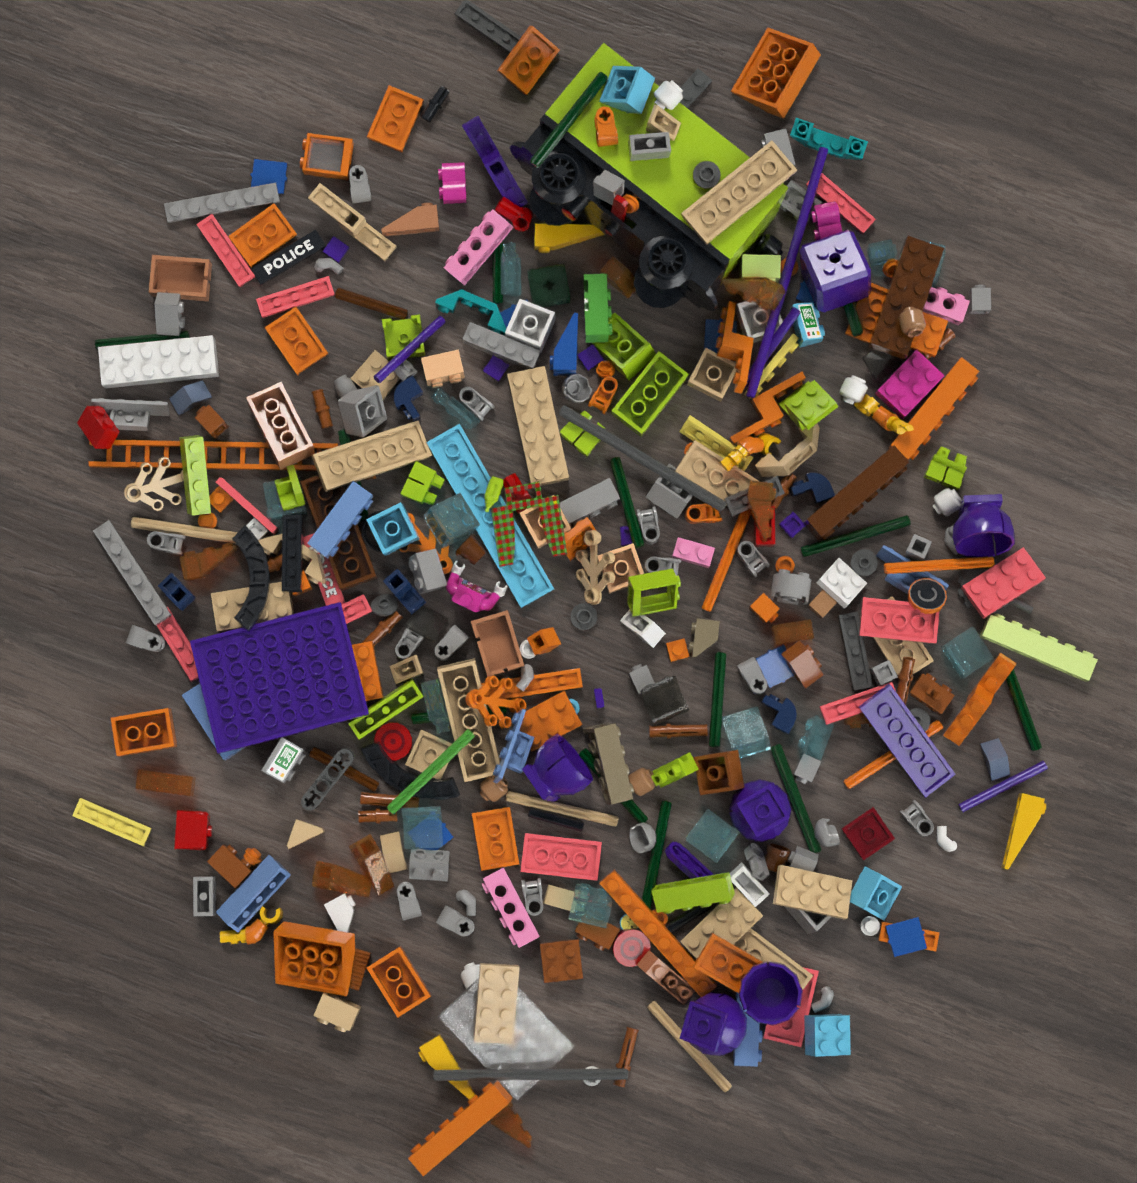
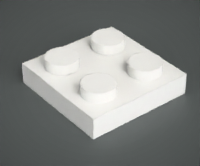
M840 558L816 582L844 609L867 584Z

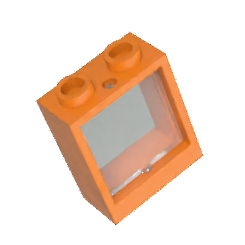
M307 133V139L304 138L302 150H305V154L300 159V168H302L304 175L349 180L354 147L353 139Z

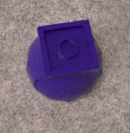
M1002 494L963 496L959 518L953 526L952 538L957 553L973 558L995 556L994 540L996 555L1007 552L1015 544V532L1010 517L1001 509L1003 502Z
M559 734L550 737L538 749L533 765L527 764L522 768L536 791L545 801L555 802L561 798L559 795H574L585 789L593 781L592 774L584 760L579 756L574 747Z
M761 779L744 783V788L738 789L733 794L729 810H732L729 814L733 827L744 838L758 842L778 837L788 826L792 811L787 794L774 782Z
M765 961L752 966L741 979L739 999L743 1010L747 1009L745 1013L754 1021L774 1026L790 1020L800 1009L797 1005L801 1006L803 990L797 974L785 964L769 961L768 964Z
M708 993L695 1001H690L679 1039L689 1042L691 1046L702 1054L723 1056L737 1049L742 1043L747 1031V1017L740 1003L729 995Z

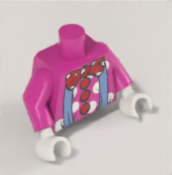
M455 561L446 585V590L451 595V600L473 612L490 611L500 597L505 595L507 585L501 588L499 587V581L496 583L494 592L491 593L459 577L465 568V564L462 567H458L457 561Z

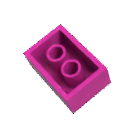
M916 350L876 391L875 395L903 420L944 375Z

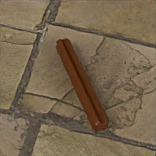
M337 288L335 292V298L402 320L407 318V309L341 288Z
M315 747L312 748L309 754L310 757L326 766L334 758ZM335 760L336 763H339V764L342 766V763H343V762H341V761H340V762H337V761ZM350 766L343 774L372 791H376L379 786V782ZM330 767L339 772V770L336 767Z

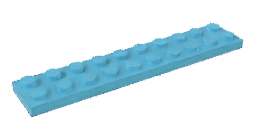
M458 424L426 442L519 606L523 608L553 591L554 587L513 517L510 518V522L514 521V525L511 526V530L514 529L515 531L512 534L515 537V542H513L515 546L514 562H512V559H508L509 563H513V565L499 566L491 508L503 507L506 504L500 495L498 501L489 509V512H485L484 495L491 477L461 425Z

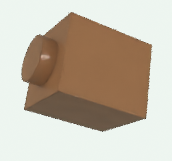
M822 589L807 607L822 619L837 601Z

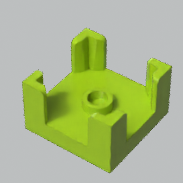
M420 315L410 316L411 319L392 321L391 318L382 319L388 361H391L422 332ZM421 343L420 347L408 358L426 356L424 343Z

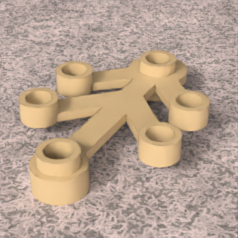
M161 457L158 460L159 466L150 483L143 485L147 474L152 472V465L144 462L140 465V473L135 483H130L125 487L124 496L130 502L141 500L150 505L152 509L160 511L164 506L163 502L159 499H152L144 494L153 491L168 499L171 504L178 505L182 501L181 496L177 493H171L163 489V487L184 481L183 470L181 474L160 480L166 468L171 464L169 458ZM163 459L167 460L166 466L161 465ZM145 465L149 466V470L147 472L143 471V467ZM132 489H135L137 492L135 496L130 494ZM174 496H178L177 502L172 501ZM157 501L160 502L159 508L154 507V503Z
M589 530L584 534V542L590 546V562L588 561V552L586 550H578L576 552V559L584 567V569L576 571V578L581 581L586 589L584 593L586 602L597 605L601 602V592L608 583L615 581V574L611 571L604 572L599 583L598 577L608 564L614 563L615 556L612 552L604 553L601 561L598 563L597 544L601 542V534L596 530Z

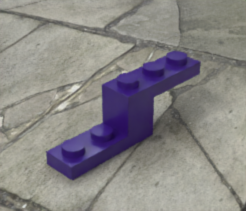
M479 116L462 125L463 129L478 152L502 197L507 198L519 207L526 205L528 202Z

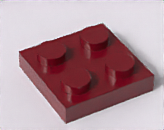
M871 807L841 828L863 861L895 839L874 807Z

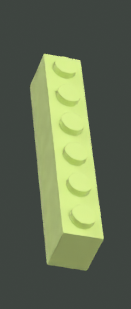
M994 613V615L987 617L979 636L980 638L1087 682L1090 680L1098 660L1093 658L1094 655L1087 651L1081 653L1076 651V647L1071 644L1065 643V645L1057 643L1058 639L1047 636L1046 638L1041 636V632L1035 629L1022 628L1023 625L1019 622L1012 621L1010 623L1005 621V617L1000 614Z

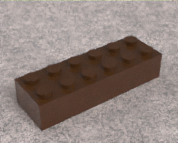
M907 236L868 346L869 348L901 359H905L908 356L914 337H909L902 332L898 317L907 307H914L923 312L944 248Z
M895 445L892 446L804 522L807 529L817 540L821 538L827 539L835 532L833 528L836 525L840 528L850 519L848 517L850 513L854 516L864 507L862 504L864 501L869 503L879 494L877 492L878 489L883 491L893 482L891 478L895 477L897 479L907 470L906 465L909 461Z
M317 475L300 482L316 526L319 528L345 493V488L342 486L325 492L321 479ZM358 524L356 526L352 525L348 530L350 534L347 539L339 542L337 545L339 549L333 557H328L341 591L377 579Z

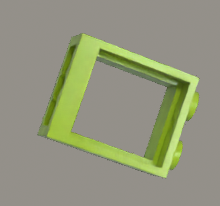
M673 568L628 577L627 604L632 617L677 608V600H680L678 587L681 586L679 576L675 575ZM667 586V593L641 597V591Z

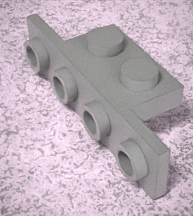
M91 399V406H101L105 409L106 413H110V419L115 423L118 430L148 431L150 415L169 416L170 414L168 403L162 401Z

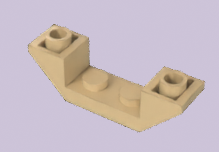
M818 423L809 430L805 428L802 431L798 428L804 440L799 442L792 451L785 454L780 461H777L770 453L761 458L755 465L759 474L762 477L788 476L811 457L818 447L820 429Z
M282 534L258 540L264 553L269 556L271 552L277 555L282 548ZM303 545L302 558L310 562L305 570V573L309 575L307 579L315 584L319 582L325 584L326 578L321 555Z

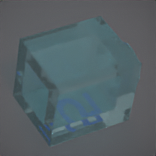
M891 239L871 243L867 247L871 266L886 263L888 260L895 259V255H897L896 245L892 244Z

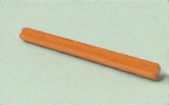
M753 508L741 512L738 516L703 602L702 609L710 612L714 606Z
M991 556L885 563L884 573L895 574L993 567L995 563L994 557Z
M939 720L931 723L925 732L928 737L943 729L942 723ZM888 751L843 782L848 789H851L896 758L891 751Z

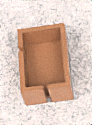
M152 255L149 294L152 297H156L157 292L177 293L184 300L209 301L210 283L208 281H211V261L209 259Z
M508 610L471 621L476 639L480 638L477 644L487 677L503 674V669L506 668L509 672L525 666Z

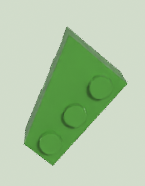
M584 274L586 343L608 342L609 335H612V324H608V318H611L612 314L611 306H608V300H611V289H607V274Z

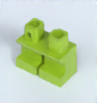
M585 410L581 413L587 419H592V416ZM570 421L559 432L571 445L574 444V448L586 458L601 441ZM599 422L597 423V425H599V426H601L602 428L606 429V428H605L604 426H602Z
M941 446L937 453L932 456L923 478L936 483L942 482L941 485L957 491L960 489L962 478L967 469L965 466L967 456L957 453L954 461L947 459L950 450Z
M416 461L408 476L409 479L407 478L400 494L402 497L414 500L422 505L423 503L434 505L437 495L430 493L429 490L431 486L441 489L445 479L437 475L435 470Z
M689 752L653 770L654 775L651 778L656 786L659 785L662 788L699 769Z

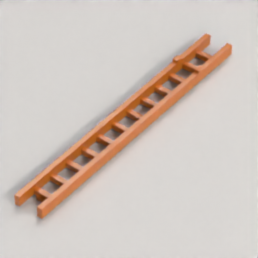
M115 440L111 448L107 449L106 462L89 461V467L140 468V465L144 462H131V446H145V462L151 464L152 468H158V462H150V447H164V457L169 458V448L180 447V441ZM204 441L206 469L280 470L278 464H264L265 448H269L267 442ZM312 443L314 449H317V453L322 452V449H331L339 446L337 443ZM112 446H126L125 462H112ZM208 447L221 448V463H207ZM227 448H240V464H226ZM246 448H259V464H245ZM164 459V463H161V465L166 466L167 460ZM303 460L294 465L296 471H317L315 465H303ZM171 463L166 469H183L182 463Z

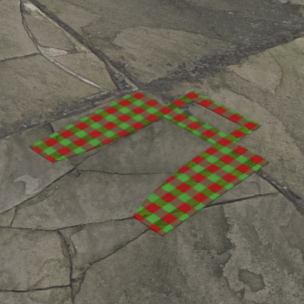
M540 481L505 488L507 505L491 508L499 566L513 565L515 531L513 511L539 506L544 533L553 557L566 555L567 549L559 495L542 498ZM535 488L536 498L512 502L511 493Z

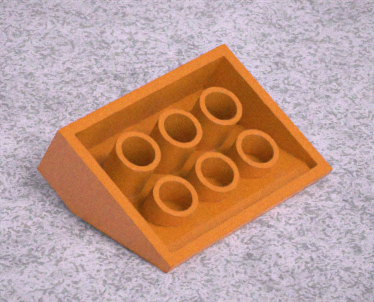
M767 28L731 92L760 109L784 119L821 54L813 43Z
M283 921L274 930L275 984L347 996L355 955V934Z

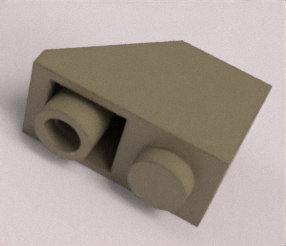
M697 618L695 623L692 622L691 634H694L693 642H689L688 653H692L691 658H696L718 640L720 621Z

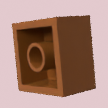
M738 750L694 757V761L699 769L696 771L700 795L744 788Z
M578 938L540 943L544 983L583 979Z

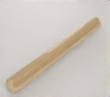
M133 517L131 520V527L136 529L174 533L235 543L232 538L238 533Z
M508 791L506 794V801L610 826H617L619 820L617 816L558 802L545 801L541 798Z
M655 1001L651 1002L647 1007L648 1010L722 1091L727 1092L732 1087L729 1081L704 1054L691 1046L689 1042L679 1039L682 1030Z

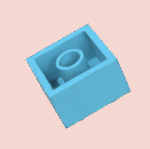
M401 502L366 519L385 556L420 539Z
M804 1015L805 1055L815 1057L851 1055L850 1015Z

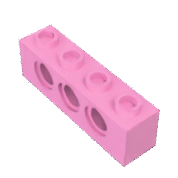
M492 209L491 212H487L484 215L482 223L472 229L470 237L459 245L455 255L447 259L444 269L463 285H466L514 227ZM493 228V233L486 236L487 229ZM481 242L480 249L474 250V245ZM465 257H469L468 263L462 265V259Z
M931 287L929 294L933 297V302L930 303L926 300L923 312L948 320V322L956 325L961 324L970 301L966 300L965 296L961 294L952 295L947 293L948 290L944 288ZM943 301H948L951 308L946 309L943 306Z
M504 867L483 878L484 883H482L486 894L491 893L493 897L491 903L495 911L499 910L502 914V917L499 919L504 928H509L511 934L508 936L512 944H517L520 948L540 937ZM500 885L506 888V894L502 897L497 896L495 893V888ZM505 904H514L515 911L512 914L506 913L504 911ZM516 920H521L524 923L523 930L516 931L513 928V923Z

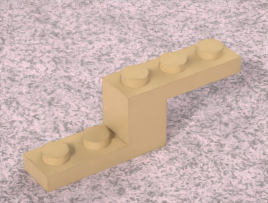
M321 183L318 184L308 197L311 202L339 222L340 228L384 262L397 248L395 244L366 223L364 216Z

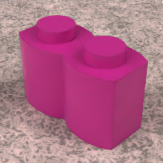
M442 163V169H438L439 180L443 181V187H439V198L443 199L444 204L466 203L465 163Z
M835 201L813 206L811 220L812 223H816V229L813 230L815 241L842 232L839 208Z

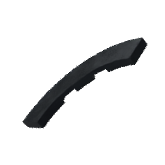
M244 525L232 540L239 546L247 560L250 587L248 596L234 619L249 632L260 618L266 605L270 588V572L261 544L253 532Z
M380 741L361 748L370 767L373 770L375 769L383 780L395 789L402 792L418 777L403 770L394 763L384 751ZM451 777L447 779H430L413 796L422 799L444 800L459 797L460 792L454 778Z

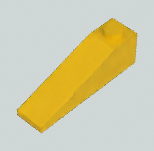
M535 224V250H538L539 253H549L550 250H557L605 234L594 225L564 224L554 226Z
M1019 793L1001 868H1010L1041 818V814L1044 815L1046 810L1044 798Z
M440 1034L419 1047L421 1051L418 1054L422 1061H427L433 1069L461 1070ZM448 1081L468 1099L475 1095L468 1081Z

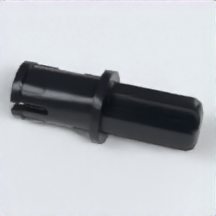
M441 86L432 100L429 99L428 106L420 116L430 123L437 111L442 109L441 105L450 91Z

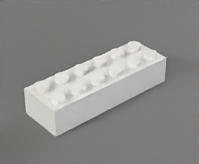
M213 335L98 347L101 384L105 389L219 377L216 340Z

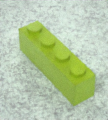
M199 435L179 437L187 513L192 516L211 513L203 437Z
M410 679L368 707L369 715L351 719L348 721V724L357 738L361 739L424 696L414 680Z
M730 872L658 884L652 889L657 913L664 912V914L672 913L677 909L687 911L694 906H700L701 908L709 907L712 903L718 902L719 904H727L735 895Z

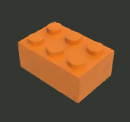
M170 708L111 718L116 756L121 757L177 747L172 710Z
M401 946L367 967V970L397 1018L432 996Z

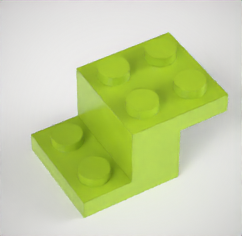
M815 380L811 383L809 381L779 403L780 408L802 431L805 428L809 430L838 408L836 401Z

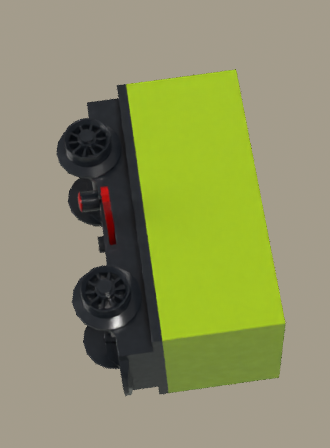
M603 43L542 116L539 126L526 142H513L509 147L514 158L520 163L521 168L532 176L533 188L530 192L529 202L532 212L540 221L554 226L575 221L581 215L639 261V267L634 276V287L636 294L645 304L654 308H666L673 306L681 298H687L699 309L702 307L706 310L714 311L718 307L714 293L740 262L742 254H746L775 219L788 187L782 183L706 245L681 216L683 211L712 189L701 188L694 182V168L703 161L715 163L721 173L719 180L721 182L750 157L679 102L673 110L664 109L681 122L675 141L670 140V157L630 161L629 135L650 133L646 131L652 109L654 105H657L654 92L659 86L656 83L652 85L642 114L626 113L599 102L607 83L606 81L540 167L536 168L530 163L531 158L599 72H603L609 77L613 66L634 67ZM601 107H609L613 111L615 127L618 133V145L598 147L594 118L597 110ZM602 114L600 118H603L604 121H607V118H605V116ZM604 170L625 180L624 194L622 196L617 194L613 200V205L594 196L593 181ZM624 195H633L637 198L639 209L636 212L626 213L628 202L623 198Z

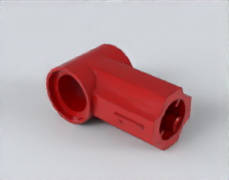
M505 197L501 198L494 210L512 222L513 227L518 231H526L533 217V213L529 208L519 207Z
M516 473L503 479L505 489H509V487L515 488L518 485L522 486ZM527 490L511 493L512 502H515V504H518L521 500L526 502V499L533 501ZM527 506L523 507L524 509L516 508V512L519 514L528 508Z

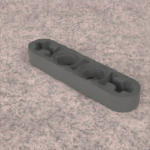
M342 748L334 756L302 797L301 805L304 809L314 810L354 761L355 754L352 749ZM341 753H348V758L350 759V761L345 760L342 763V766L339 763L335 762V760L337 762H340V760L343 758ZM332 766L339 770V774L336 777H332L329 774V768ZM320 781L327 784V790L324 792L319 791L317 788V783ZM314 792H315V794L319 795V796H316V798L313 800V803H314L315 805H313V804L308 805V804H307L308 800L306 799V797H307L308 799L311 798V797L313 796Z

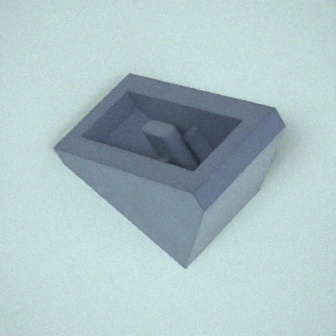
M202 380L183 386L169 399L177 414L181 415L212 398Z
M999 738L981 743V750L991 781L1010 775L1008 756Z

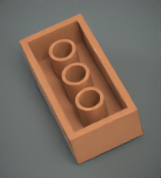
M282 382L246 397L248 407L280 470L315 454L314 446Z

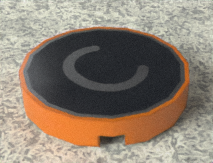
M930 578L916 580L911 584L908 591L910 605L915 610L917 608L924 614L939 612L947 598L943 585Z

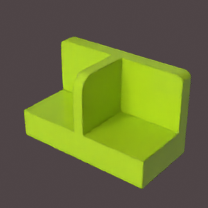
M294 465L287 466L288 477L275 480L284 511L306 505Z

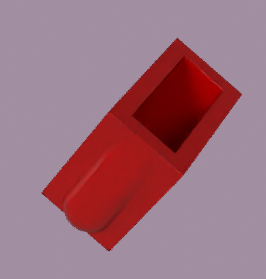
M177 810L174 849L205 850L208 847L209 837H212L213 828L209 825L210 816L207 812Z

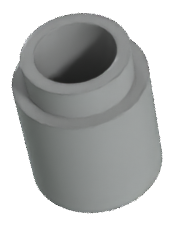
M346 375L337 378L333 382L335 385L334 389L340 398L350 391L357 390L351 378H348Z

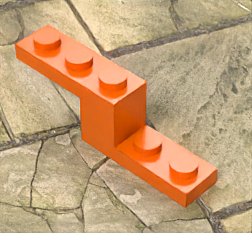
M729 301L727 307H723L720 318L723 320L718 327L720 337L718 336L715 347L718 348L717 356L736 361L735 369H737V372L734 374L732 383L735 384L734 392L742 394L747 384L754 338L732 332L736 303Z
M800 372L753 398L751 403L761 420L731 436L729 441L736 445L738 441L746 436L754 435L757 437L764 433V429L768 426L774 428L781 424V419H783L784 415L774 397L779 399L787 394L786 391L790 388L796 390L803 386V381L806 379L804 373Z
M999 653L968 695L966 704L944 732L943 736L958 746L961 745L990 706L996 691L1016 666L1014 661Z

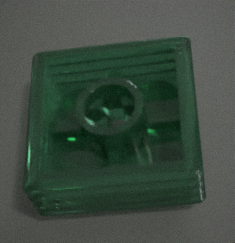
M564 264L529 269L527 271L533 304L540 307H549L570 303L571 299ZM547 282L554 285L551 290H548L546 287L544 288Z

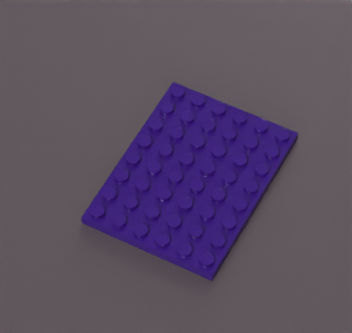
M341 602L257 623L249 632L242 627L190 641L217 754L369 715Z

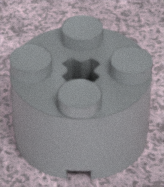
M779 569V572L773 575L770 598L773 600L774 597H777V602L798 605L799 601H804L803 605L808 604L812 581L809 578V574L799 572L798 575L790 574L789 570Z

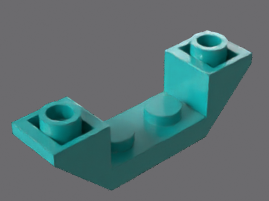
M799 118L795 119L790 137L805 147L817 151L819 147H825L828 149L827 154L841 159L862 160L868 141L853 136L846 139L813 128L814 123Z
M462 289L436 299L435 305L438 307L437 310L448 314V312L454 313L459 300L464 306L479 308L478 311L485 315L491 313L492 316L488 323V329L506 336V327L497 304Z

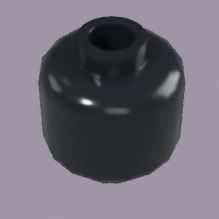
M770 233L762 234L754 245L756 247L755 252L758 255L783 254L781 250L783 243Z

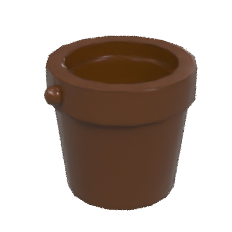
M471 534L455 552L457 556H462L475 565L487 551L475 539V535Z
M767 843L765 861L768 870L777 872L779 865L785 866L788 857H790L791 850L782 845Z

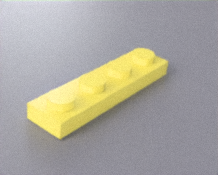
M794 333L763 370L756 396L763 390L762 384L765 381L769 383L773 378L775 368L777 366L781 368L786 362L785 356L787 353L790 352L792 354L799 346L796 343L799 337Z
M691 415L679 431L692 441L696 440L722 458H725L731 451H735L736 445ZM746 456L744 459L741 458L742 461L737 467L745 471L753 459L752 456Z
M83 798L79 799L72 815L141 846H145L152 828Z

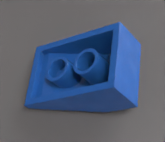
M578 313L573 314L554 349V356H550V370H553V376L576 374Z

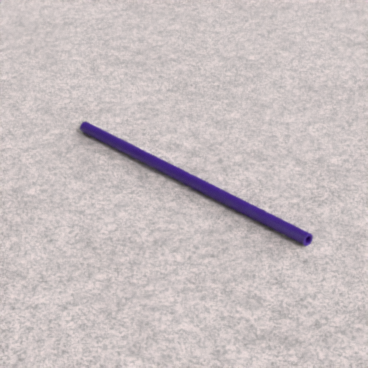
M819 147L746 392V396L750 398H755L827 157L828 149L825 147Z

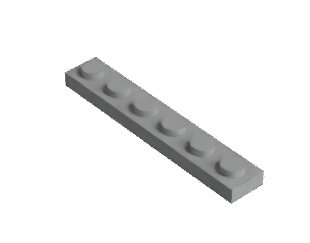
M277 183L164 203L167 222L172 223L211 214L215 215L279 203L280 199Z
M108 520L93 530L154 625L157 626L172 616L111 521Z

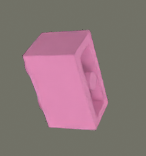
M678 537L672 558L709 568L715 548Z

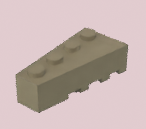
M602 723L583 728L584 735H589L590 743L587 744L589 751H592L596 758L593 763L595 770L598 774H601L599 784L605 803L612 805L633 799L634 789L628 779L629 768L625 764L623 757L625 756V750L620 744L619 737H621L619 727L616 726V723Z

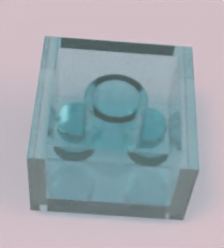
M461 493L430 507L423 515L424 520L442 548L474 533L480 526Z

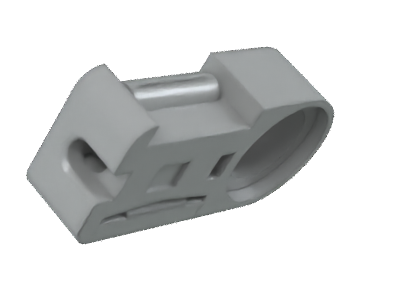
M751 843L744 849L745 857L750 864L751 876L763 881L770 875L762 849L756 843Z

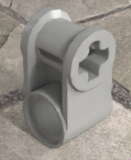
M360 165L353 166L349 171L352 203L372 201L365 169ZM358 171L361 173L360 179H357L355 176Z
M464 387L459 393L460 402L482 422L489 410L495 408L489 400L471 387ZM463 393H472V400L465 401L462 398Z
M653 506L652 509L642 511L640 509L636 510L643 541L649 545L655 544L660 536L656 507ZM652 530L656 533V537L648 539L646 532Z
M154 531L148 535L147 543L154 550L182 555V543L186 536ZM160 536L161 543L157 546L152 545V538Z
M743 541L738 545L736 553L754 578L765 567H770L766 558L757 550L753 543ZM742 545L749 546V555L742 554Z
M650 557L644 563L646 573L656 572L648 568V563L654 561L658 565L656 571L673 568L677 576L681 559Z
M410 623L396 645L395 653L400 660L411 657L422 643L427 632L418 630ZM402 646H406L410 651L408 655L402 656L399 654V649Z
M132 625L126 641L127 644L154 652L164 649L165 639L162 636ZM152 640L159 642L158 646L151 644Z
M454 625L436 645L435 656L441 661L448 660L469 637ZM446 647L447 655H439V648L444 649Z
M754 656L737 665L750 690L754 694H763L767 689V681ZM755 681L763 682L762 690L754 688Z
M913 800L912 804L905 810L899 811L904 820L919 836H928L933 832L934 825L916 800ZM922 822L927 823L929 826L927 833H922L919 829Z
M541 878L528 882L521 880L527 912L532 916L541 914L543 911ZM531 902H538L540 904L538 912L533 913L529 910Z
M409 882L400 883L397 887V896L403 921L422 916L413 885ZM403 886H406L407 889H411V891L408 892V896H405L404 893H400V891L403 889Z
M445 905L436 921L442 927L463 937L472 934L475 928L472 920ZM467 922L470 930L463 932V928L460 925Z

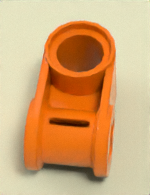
M601 107L597 110L594 118L598 147L618 145V133L615 127L613 111L609 107ZM602 114L605 116V118H607V121H604L603 118H600Z
M613 377L604 378L597 391L593 394L588 406L599 409L605 415L618 389L616 379ZM606 382H613L615 388L607 391L604 388Z
M707 503L691 505L685 512V519L691 524L722 521L720 511ZM696 510L699 513V517L697 519L691 518L689 511Z

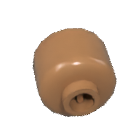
M907 307L898 317L902 332L909 337L922 334L926 327L924 315L920 309Z
M639 768L628 776L629 783L633 785L634 793L638 796L645 795L655 787L651 778L654 774L650 769Z
M494 775L486 777L480 783V795L483 799L497 802L507 793L508 781L504 776L497 784L493 782Z

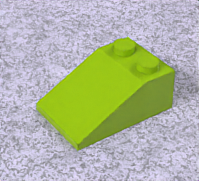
M614 312L612 317L608 318V324H612V335H609L608 342H595L592 344L608 361L612 362L614 367L624 377L630 380L654 358L656 353L646 339Z

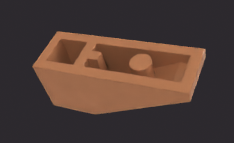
M433 203L421 204L422 206L414 208L382 228V235L386 237L439 231L437 205H433Z

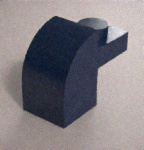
M413 375L397 386L394 393V402L397 410L405 407L403 412L408 420L412 418L415 422L421 419L412 401L422 396L423 391Z
M819 473L806 474L804 476L806 479L805 483L803 480L795 482L790 489L792 497L810 491L815 505L835 496L829 480Z
M398 569L383 581L411 614L415 613L426 603Z
M170 573L158 585L181 611H184L196 599V596L173 573Z
M772 694L769 696L765 695L761 703L777 711L771 726L785 734H789L797 717L794 704L788 698H785L781 704L778 697Z

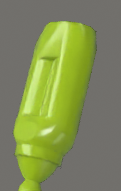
M494 476L490 478L484 495L485 512H489V509L498 501L503 487V479Z

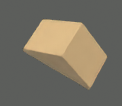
M654 105L647 122L646 131L650 133L669 132L670 140L675 141L681 122L658 105Z
M417 655L390 666L396 684L424 675Z
M296 819L287 847L291 849L324 833L325 830L324 828Z
M399 831L381 835L382 851L388 873L406 870L407 864Z

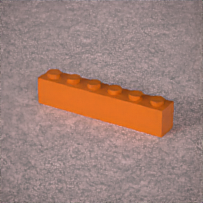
M961 357L909 421L908 424L912 425L914 430L898 435L888 448L890 449L895 445L907 460L909 458L913 460L920 452L917 448L921 444L925 446L930 440V432L933 429L937 431L942 425V417L945 414L949 416L954 410V402L956 400L961 401L967 392L964 391L968 385L972 387L978 380L976 375L979 370Z
M498 1080L494 1084L489 1082L482 1088L483 1093L480 1096L475 1094L467 1101L469 1105L466 1108L461 1106L453 1113L455 1117L452 1120L446 1119L439 1125L440 1130L438 1132L432 1131L424 1138L426 1140L425 1143L422 1145L418 1143L410 1150L412 1154L408 1159L422 1176L426 1175L511 1102L512 1096Z

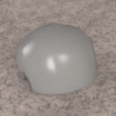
M571 374L564 379L562 392L567 400L573 403H581L589 399L592 388L586 377L580 374Z
M825 818L817 821L814 830L815 838L823 847L839 845L840 840L836 827L828 825L827 822L830 819Z
M639 823L630 828V843L637 853L650 851L655 846L656 834L651 825Z

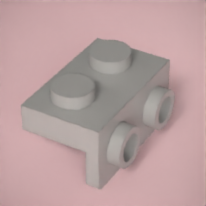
M791 180L787 185L788 190L780 208L786 212L790 211L798 221L806 190ZM814 197L808 221L811 219V212L813 211V206L822 203L816 197Z
M411 849L409 879L448 881L450 852Z

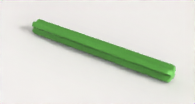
M469 729L466 730L387 806V809L392 814H395L475 737L473 732Z

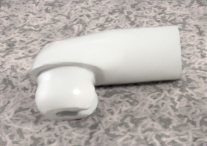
M937 826L938 845L947 852L955 851L957 843L947 837V826Z

